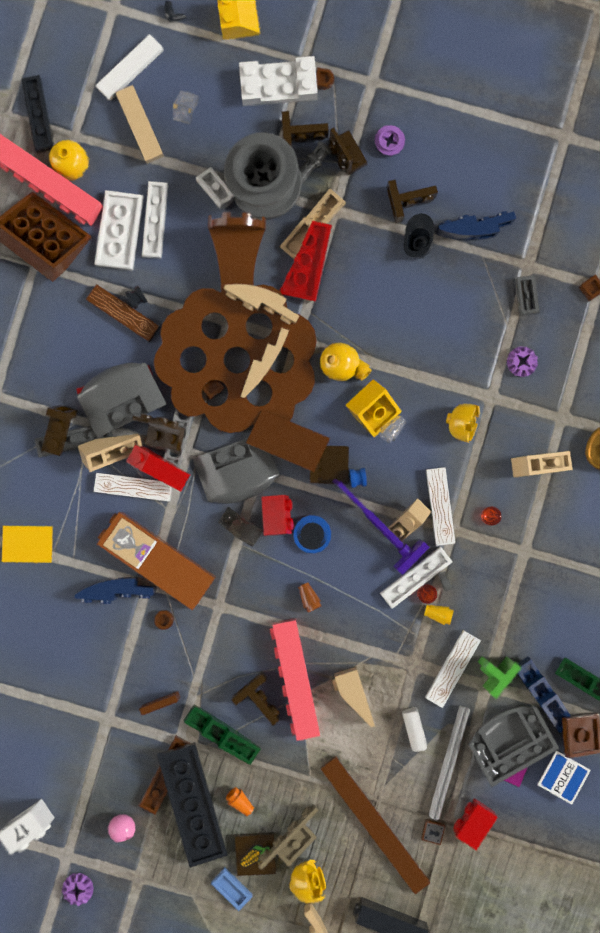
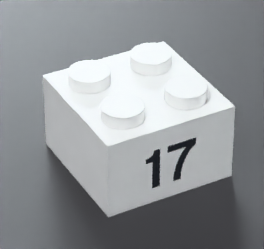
M40 799L9 821L0 831V840L10 854L17 850L20 853L30 845L29 843L33 839L37 841L45 835V831L51 827L50 823L54 816L44 801Z

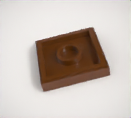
M598 713L562 717L565 757L575 758L600 753V717Z

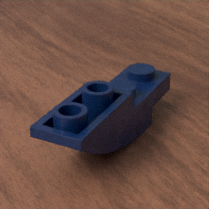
M503 211L498 213L496 217H483L477 222L475 215L470 217L469 215H463L453 222L451 220L441 222L436 230V234L445 238L463 241L489 239L499 234V228L513 224L516 216L514 211L510 213Z
M138 577L116 578L83 589L75 594V599H81L80 602L92 603V600H100V604H111V601L117 600L118 594L119 597L128 598L133 594L139 595V598L150 599V596L156 594V586L137 585Z

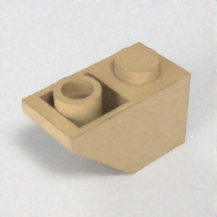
M416 499L388 529L402 542L423 524L431 511L419 499Z

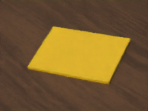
M3 526L2 562L52 563L53 526Z

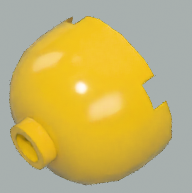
M72 140L57 142L49 153V162L52 169L67 180H76L84 175L83 172L89 166L85 150Z
M341 342L332 343L322 352L320 367L328 378L336 381H347L355 375L356 367H359V355L356 349L348 344Z
M460 404L453 409L452 413H448L446 424H449V431L455 439L468 443L473 439L478 424L476 423V417H479L480 414L478 405Z
M311 859L300 863L294 868L290 881L291 892L294 893L298 900L308 904L322 901L325 898V895L322 896L323 890H326L322 869L320 867L316 868L314 864L316 861Z

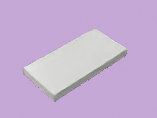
M105 190L94 263L96 266L133 271L144 199L143 195Z

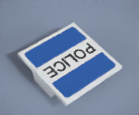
M556 750L537 785L573 804L591 770L571 758L565 757L564 754Z

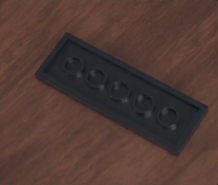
M193 742L158 753V761L189 867L191 868L227 856L226 846L196 743Z

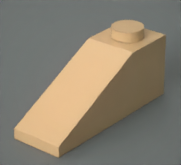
M139 434L95 439L79 445L78 449L82 462L92 472L129 457L134 446H142Z
M570 451L511 458L513 477L573 470Z
M353 667L334 673L335 679L332 680L335 691L339 690L341 697L370 727H374L373 718L357 668Z

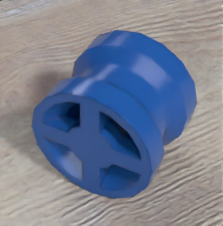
M360 468V470L356 471L349 469L351 488H356L358 485L366 487L365 468Z

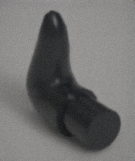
M165 1L164 12L168 21L176 22L186 18L184 14L174 13L171 1Z

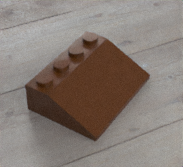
M33 191L0 216V242L52 282L66 271L91 239V235Z

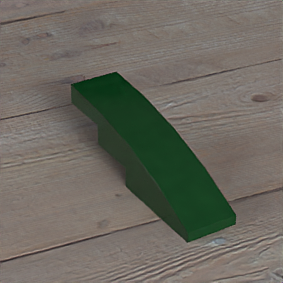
M564 657L555 674L600 701V678Z
M195 704L183 720L185 724L199 731L203 737L216 743L220 749L251 765L261 750L258 745Z

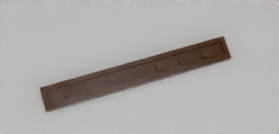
M334 756L321 766L322 772L413 893L416 895L431 882L340 760Z

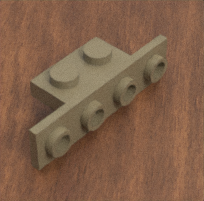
M315 805L306 807L301 813L302 817L297 822L294 820L288 826V832L284 836H278L273 842L274 846L269 851L265 850L259 856L260 861L258 865L261 870L276 854L290 866L317 838L306 825L318 812Z

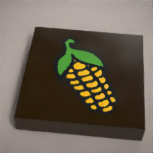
M274 832L235 834L237 876L276 874L275 856L262 870L258 865L260 861L259 856L265 850L269 851L274 846Z

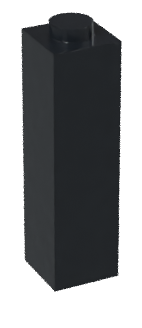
M361 897L359 903L355 904L353 915L355 916V923L359 926L377 933H429L427 922L363 897Z

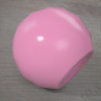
M119 814L113 817L108 826V833L111 839L115 842H123L134 836L135 822L130 816Z

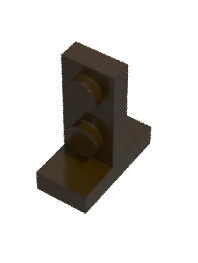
M282 111L283 139L291 147V141L294 140L296 142H304L308 139L322 141L328 138V123L290 126L289 111Z
M396 180L388 181L386 187L395 224L403 222V206L404 208H410L415 206L416 203H430L434 201L438 194L436 185L401 194L398 192Z
M63 405L47 408L46 415L50 416L41 451L57 456L62 455L71 419L76 418L78 410Z
M260 672L236 692L231 700L235 705H238L249 696L274 726L279 722L280 712L275 705H270L266 701L267 696L261 689L257 690L267 679V676Z

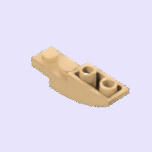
M230 284L224 287V290L227 292L226 296L234 301L238 298L244 302L243 306L251 311L253 309L258 311L262 304L264 305V310L270 314L276 312L281 316L280 319L289 325L291 322L295 324L299 318V315L283 306L286 298L277 293L257 286Z

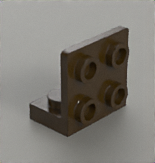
M334 127L330 129L328 147L332 151L331 154L336 155L338 158L337 163L341 171L345 170L348 176L366 166L368 162L350 131L348 130L338 135Z
M140 414V417H132L134 421L149 425L145 444L177 451L181 450L185 428L179 427L178 422L169 421L161 417L153 418L145 414Z
M326 446L315 471H310V483L334 484L332 481L335 478L342 484H348L349 447Z

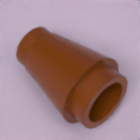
M309 582L298 587L303 608L308 613L321 607V600L309 585Z

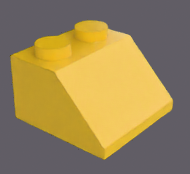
M217 0L223 40L260 35L255 0Z
M374 379L345 405L373 437L378 435L402 412L388 391Z

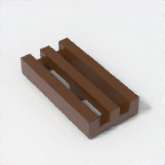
M179 691L143 704L139 708L141 715H146L178 702L180 699Z

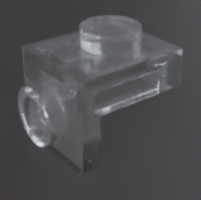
M180 91L173 103V119L191 124L192 113L198 104L199 96L190 92Z

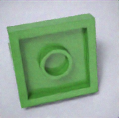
M483 656L477 661L481 665L480 670L489 677L483 687L496 699L521 669L519 665L507 656L497 668Z

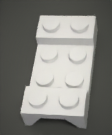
M314 56L299 57L294 62L259 65L258 61L239 63L243 106L317 100L318 92Z

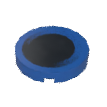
M309 515L297 522L293 537L295 544L302 551L318 553L328 546L331 540V530L329 524L323 518Z

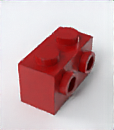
M289 496L261 497L264 536L292 534L291 530L294 528V523L290 517L292 500L289 499Z
M474 798L472 802L466 805L462 818L455 822L453 831L456 838L477 851L498 817L492 809Z

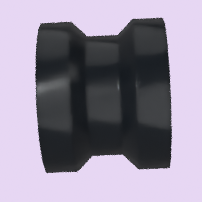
M139 285L135 286L134 290L125 292L134 309L138 308L139 304L148 302Z

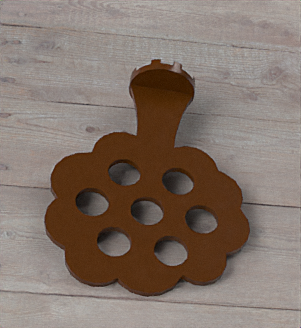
M230 212L222 213V218L212 219V216L209 215L208 230L217 253L221 292L212 288H201L194 291L186 298L183 308L167 316L162 324L160 333L162 344L155 354V372L162 382L172 387L171 399L174 407L180 413L186 416H198L205 413L210 424L220 431L228 433L242 432L252 424L255 425L262 410L290 421L294 414L295 405L304 401L310 395L315 384L314 370L310 362H308L315 352L317 343L315 330L310 322L300 314H297L299 318L296 323L291 322L289 325L280 319L281 316L276 312L270 314L264 310V305L262 304L258 311L256 309L251 311L243 306V301L238 298L234 301L226 296L225 285L243 284L254 286L256 258L264 232L266 231V218L262 216V221L252 219L250 213H242V218L231 217ZM264 284L257 285V287L267 289L284 297L282 293L273 286H268ZM257 313L265 314L272 322L271 333L266 338L260 340L252 338L246 331L247 320L250 316ZM209 314H221L228 322V330L220 339H210L202 331V321ZM282 328L289 330L282 347L287 348L293 354V366L286 373H276L271 368L268 370L262 381L267 382L272 388V398L264 406H254L248 401L247 396L245 398L241 397L253 360L261 362L267 345H276ZM188 347H199L206 354V365L199 372H187L181 365V354ZM233 347L245 349L250 356V364L242 373H232L224 365V356ZM212 380L223 382L228 389L227 400L222 405L216 407L207 404L202 396L203 387Z

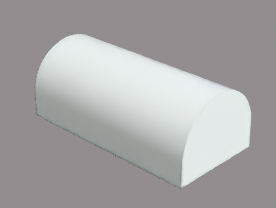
M211 167L196 177V181L220 210L225 209L233 202L235 196Z
M413 707L402 711L412 751L426 750L427 742L418 709Z

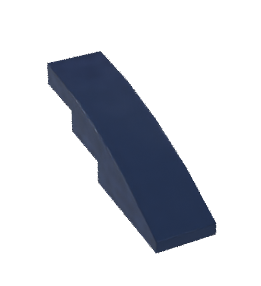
M527 656L517 664L521 667L517 674L550 722L561 733L563 731L562 717H569L571 715L532 659Z

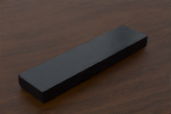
M40 75L21 78L36 153L50 151L54 146L42 79Z

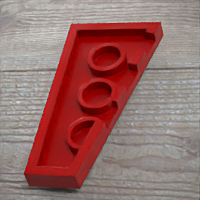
M312 221L302 246L280 289L283 295L316 302L332 228L331 224Z

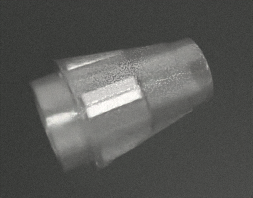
M398 415L381 427L380 437L387 443L395 441L407 423L406 420Z

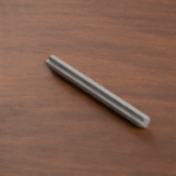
M459 706L430 807L429 817L434 820H439L470 713V709L466 706Z

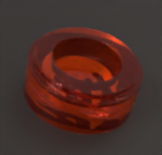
M486 507L481 513L482 521L487 525H497L501 521V512L496 507Z
M424 584L418 589L417 595L420 601L430 604L436 600L437 590L430 584Z

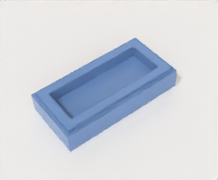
M226 867L211 881V885L238 911L253 896Z

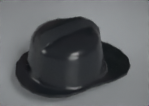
M420 213L414 215L406 225L404 251L410 257L424 258L433 249L434 222L427 214Z

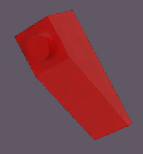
M138 445L134 446L126 461L140 471L178 491H182L190 476L189 473L148 448Z

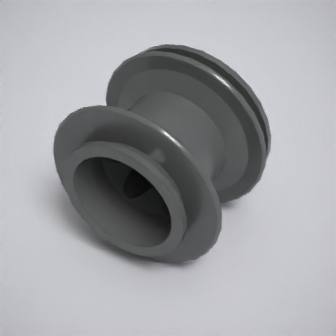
M270 133L250 134L235 143L226 157L224 164L225 182L231 193L235 196V203L245 213H250V216L262 219V216L266 219H274L284 215L295 205L300 195L302 178L296 155L292 147L284 139ZM258 165H264L261 169L257 168ZM273 166H276L275 171H271L270 169ZM249 175H255L253 179L248 178Z

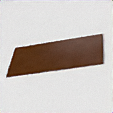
M262 410L246 443L314 472L330 438Z

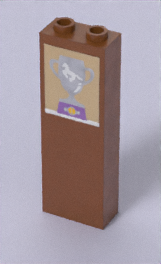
M124 512L115 513L109 520L110 526L108 529H104L98 536L100 540L97 545L191 610L195 609L216 576Z

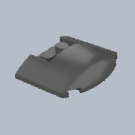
M124 363L108 368L93 377L77 396L97 438L134 421L132 420L133 416L147 415L167 405L147 363Z
M248 438L194 458L193 462L208 502L236 503L255 497L270 487L275 478L280 476L272 454L247 444Z
M536 706L515 707L495 715L476 731L468 744L491 787L559 749Z

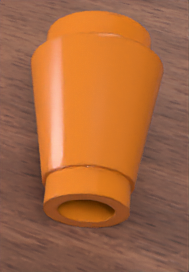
M234 787L229 791L226 796L228 805L245 816H249L254 807L242 789Z

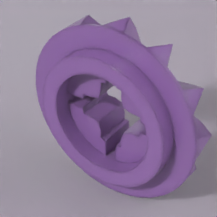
M391 125L382 127L375 136L377 151H380L383 156L399 154L405 144L403 132L398 127ZM393 135V143H391L390 146L387 147L386 140L391 138V136Z
M517 347L508 355V369L518 377L529 376L538 366V357L535 355L534 350L527 347ZM527 356V366L523 364L522 366L517 367L520 362L518 358H524Z
M75 873L67 877L61 891L63 892L64 900H67L70 905L80 906L81 904H86L93 894V883L90 878L81 873ZM76 884L78 886V889L83 890L80 891L79 896L76 895V891H72L74 890Z

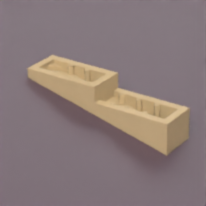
M133 85L115 92L146 163L148 164L164 157Z
M329 189L307 217L300 221L281 244L280 248L295 259L312 221L327 224L346 202L332 189Z

